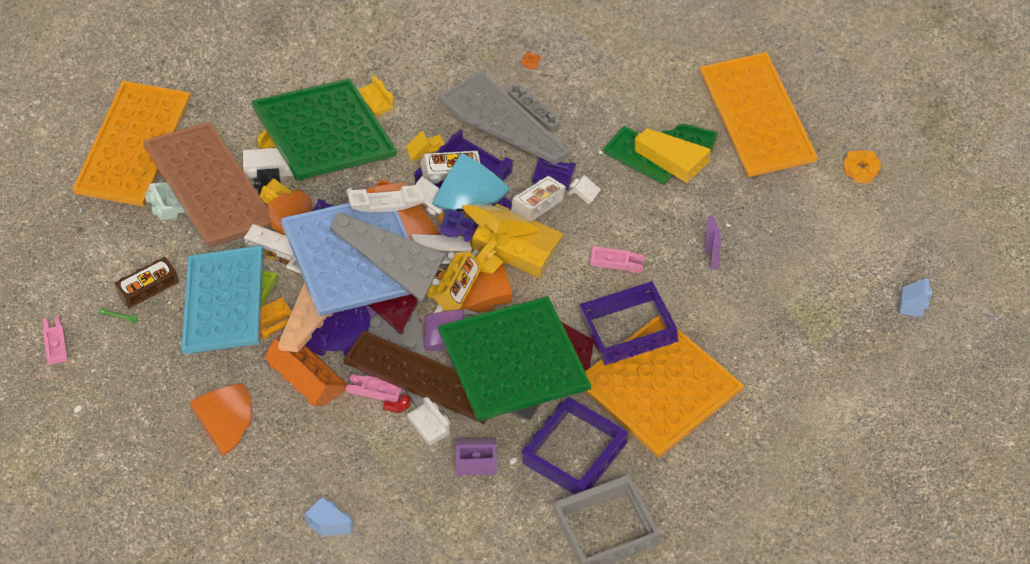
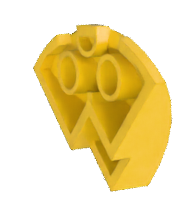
M467 204L462 206V209L482 229L490 228L495 234L505 233L508 237L539 232V228L531 221L505 208L484 204Z

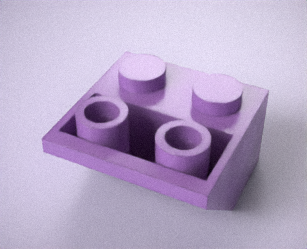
M496 438L456 439L457 476L497 474Z

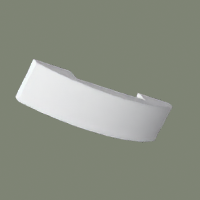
M420 185L402 186L400 191L367 193L366 189L347 191L351 208L363 212L398 211L419 205L425 201Z

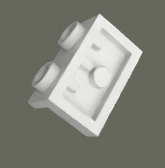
M422 176L416 183V185H420L425 199L424 203L421 204L426 207L425 211L432 216H438L444 210L433 205L439 188Z
M425 397L423 398L424 404L408 413L407 418L429 446L450 434V421L446 415H442L439 412L436 403L431 402L429 398Z

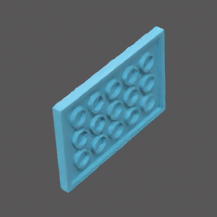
M262 245L188 256L182 336L183 354L260 344L264 254Z

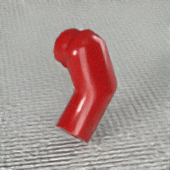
M402 395L396 403L385 400L383 410L401 413L410 407L411 398L408 395Z

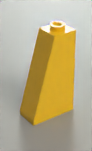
M648 128L639 133L635 138L636 152L687 184L710 162L711 150L709 148Z

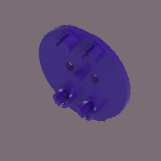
M367 306L332 314V317L327 316L323 321L324 324L320 328H316L311 334L312 337L305 344V347L320 356L326 355V351H342L351 348L363 330L369 331L370 315Z

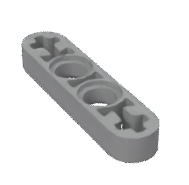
M518 83L511 84L508 87V95L548 132H555L559 129V117L525 87ZM526 100H530L533 103L530 105H526L523 102ZM541 110L544 114L537 115L535 112Z

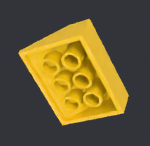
M496 204V205H495V206H497V207L505 208V209L511 211V209H508V208H506V207H504V206H502V205H499V204ZM535 220L531 222L539 228V232L508 237L505 233L495 234L490 228L482 229L479 226L472 238V248L481 252L493 238L498 242L494 249L496 251L494 255L503 263L540 279L563 239L564 233Z

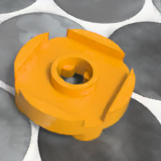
M872 150L848 152L843 165L845 175L854 178L853 181L857 183L872 182L880 174L881 162Z

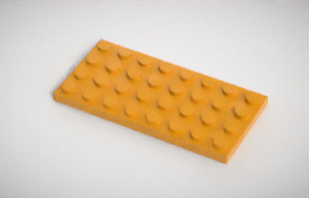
M767 52L700 67L701 76L747 177L817 162L818 156Z
M122 80L74 184L73 193L144 207L146 203L145 194L148 191L149 184L155 182L159 170L144 148L143 142L147 139L177 131L191 99L190 92Z

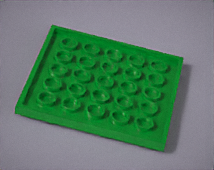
M350 78L252 100V108L297 181L397 156V149Z
M549 296L438 326L439 335L477 422L591 390V383Z

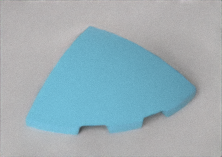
M462 153L444 180L433 201V205L445 210L456 211V209H462V206L467 204L486 205L491 202L495 204L509 192L510 188L485 166Z

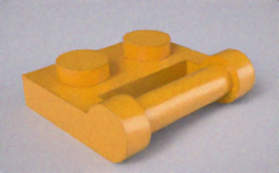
M283 297L261 307L260 336L263 340L286 327L292 311Z

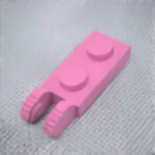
M594 246L592 248L590 266L641 273L643 271L641 263H644L645 256L625 250Z
M55 316L56 327L49 328L50 323L48 319H43V336L48 365L68 361L60 316Z
M356 374L350 375L349 380L357 385L348 384L345 389L347 393L356 396L360 395L395 403L400 400L403 389L379 378Z

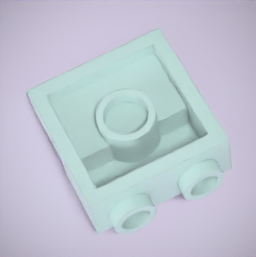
M167 182L149 184L145 199L148 203L151 202L152 213L154 216L157 215L159 220L177 219L179 213H186Z

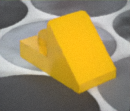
M420 131L406 146V150L411 162L422 159L424 154L437 153L439 148L445 144L441 135L426 138L424 132Z
M493 238L476 257L482 266L480 272L494 273L503 263L494 255L496 253L494 249L498 242Z

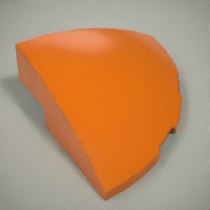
M292 190L289 195L283 193L273 199L268 204L271 228L276 230L277 233L286 236L281 224V218L311 212L313 210V202L310 196L301 190Z
M503 263L494 273H478V277L475 279L470 292L467 294L459 310L464 311V309L479 313L493 310L494 305L512 303V291Z
M244 384L226 386L206 393L189 402L191 411L223 456L232 451L241 442V436L246 428L249 429L252 418V403Z

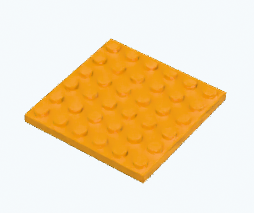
M659 315L624 342L664 330L665 327ZM678 328V342L605 366L601 359L585 371L591 383V390L584 392L658 458L663 456L744 390V385Z

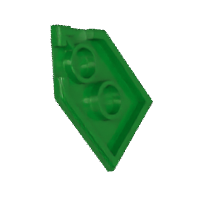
M684 123L677 125L672 130L660 132L709 148L711 153L718 135L716 131Z

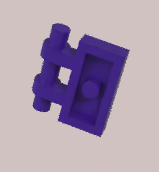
M447 209L439 233L447 237L456 238L460 234L463 235L464 241L469 242L473 238L478 224L472 218L464 217L465 213Z

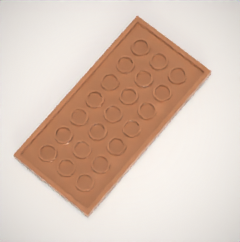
M211 122L144 140V148L207 247L246 236L253 224L266 229L271 228L269 209Z

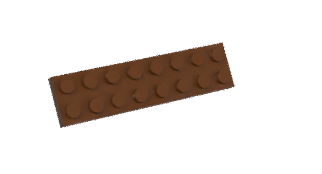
M364 330L344 358V364L422 398L427 397L433 403L477 421L455 369ZM487 419L479 421V423L485 424Z

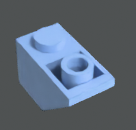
M924 278L903 287L900 297L899 314L923 317L924 310H928L929 298L932 295L929 278Z
M323 497L305 513L307 525L321 536L351 534L354 531L352 518L347 513L339 511L332 501H327Z

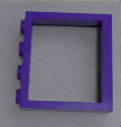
M653 281L580 304L581 318L604 366L678 342L677 327ZM651 301L665 329L605 348L592 320Z
M568 397L564 403L561 402L558 405L555 414L547 418L542 430H538L535 433L533 441L525 445L521 453L522 464L575 495L593 488L628 443L629 432ZM568 413L575 415L614 438L580 481L536 455V452Z

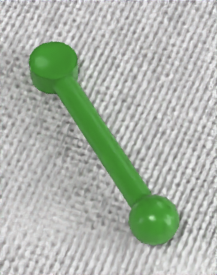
M105 308L99 309L101 315L108 314L128 319L131 323H136L138 320L136 315L128 316L107 311Z

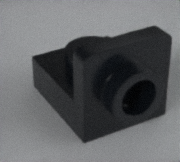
M279 168L257 170V177H254V188H258L259 195L262 188L267 186L273 178L281 183Z

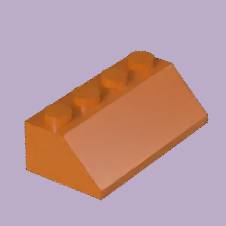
M275 338L264 356L269 362L270 367L281 373L282 378L290 382L294 389L307 398V402L313 406L327 405L343 393L348 385L315 353L306 348L305 345L299 352L279 350L278 347L281 338Z

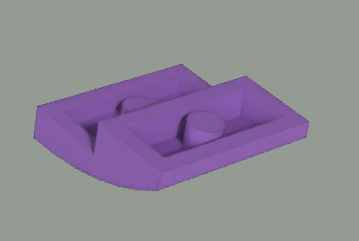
M709 215L705 253H712L710 269H718L721 235L713 215Z
M463 310L444 311L425 316V351H443L444 344L439 335L438 326L464 319Z

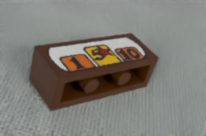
M163 257L115 282L118 296L126 307L130 309L174 286L179 281L176 270L167 258Z

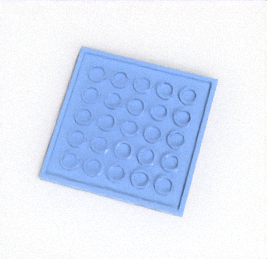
M350 203L281 218L282 227L318 316L409 295L400 284L392 281L372 265L369 259L365 256L362 257L354 247L346 244L331 232V225L338 212L409 239L397 211L363 212L352 209Z

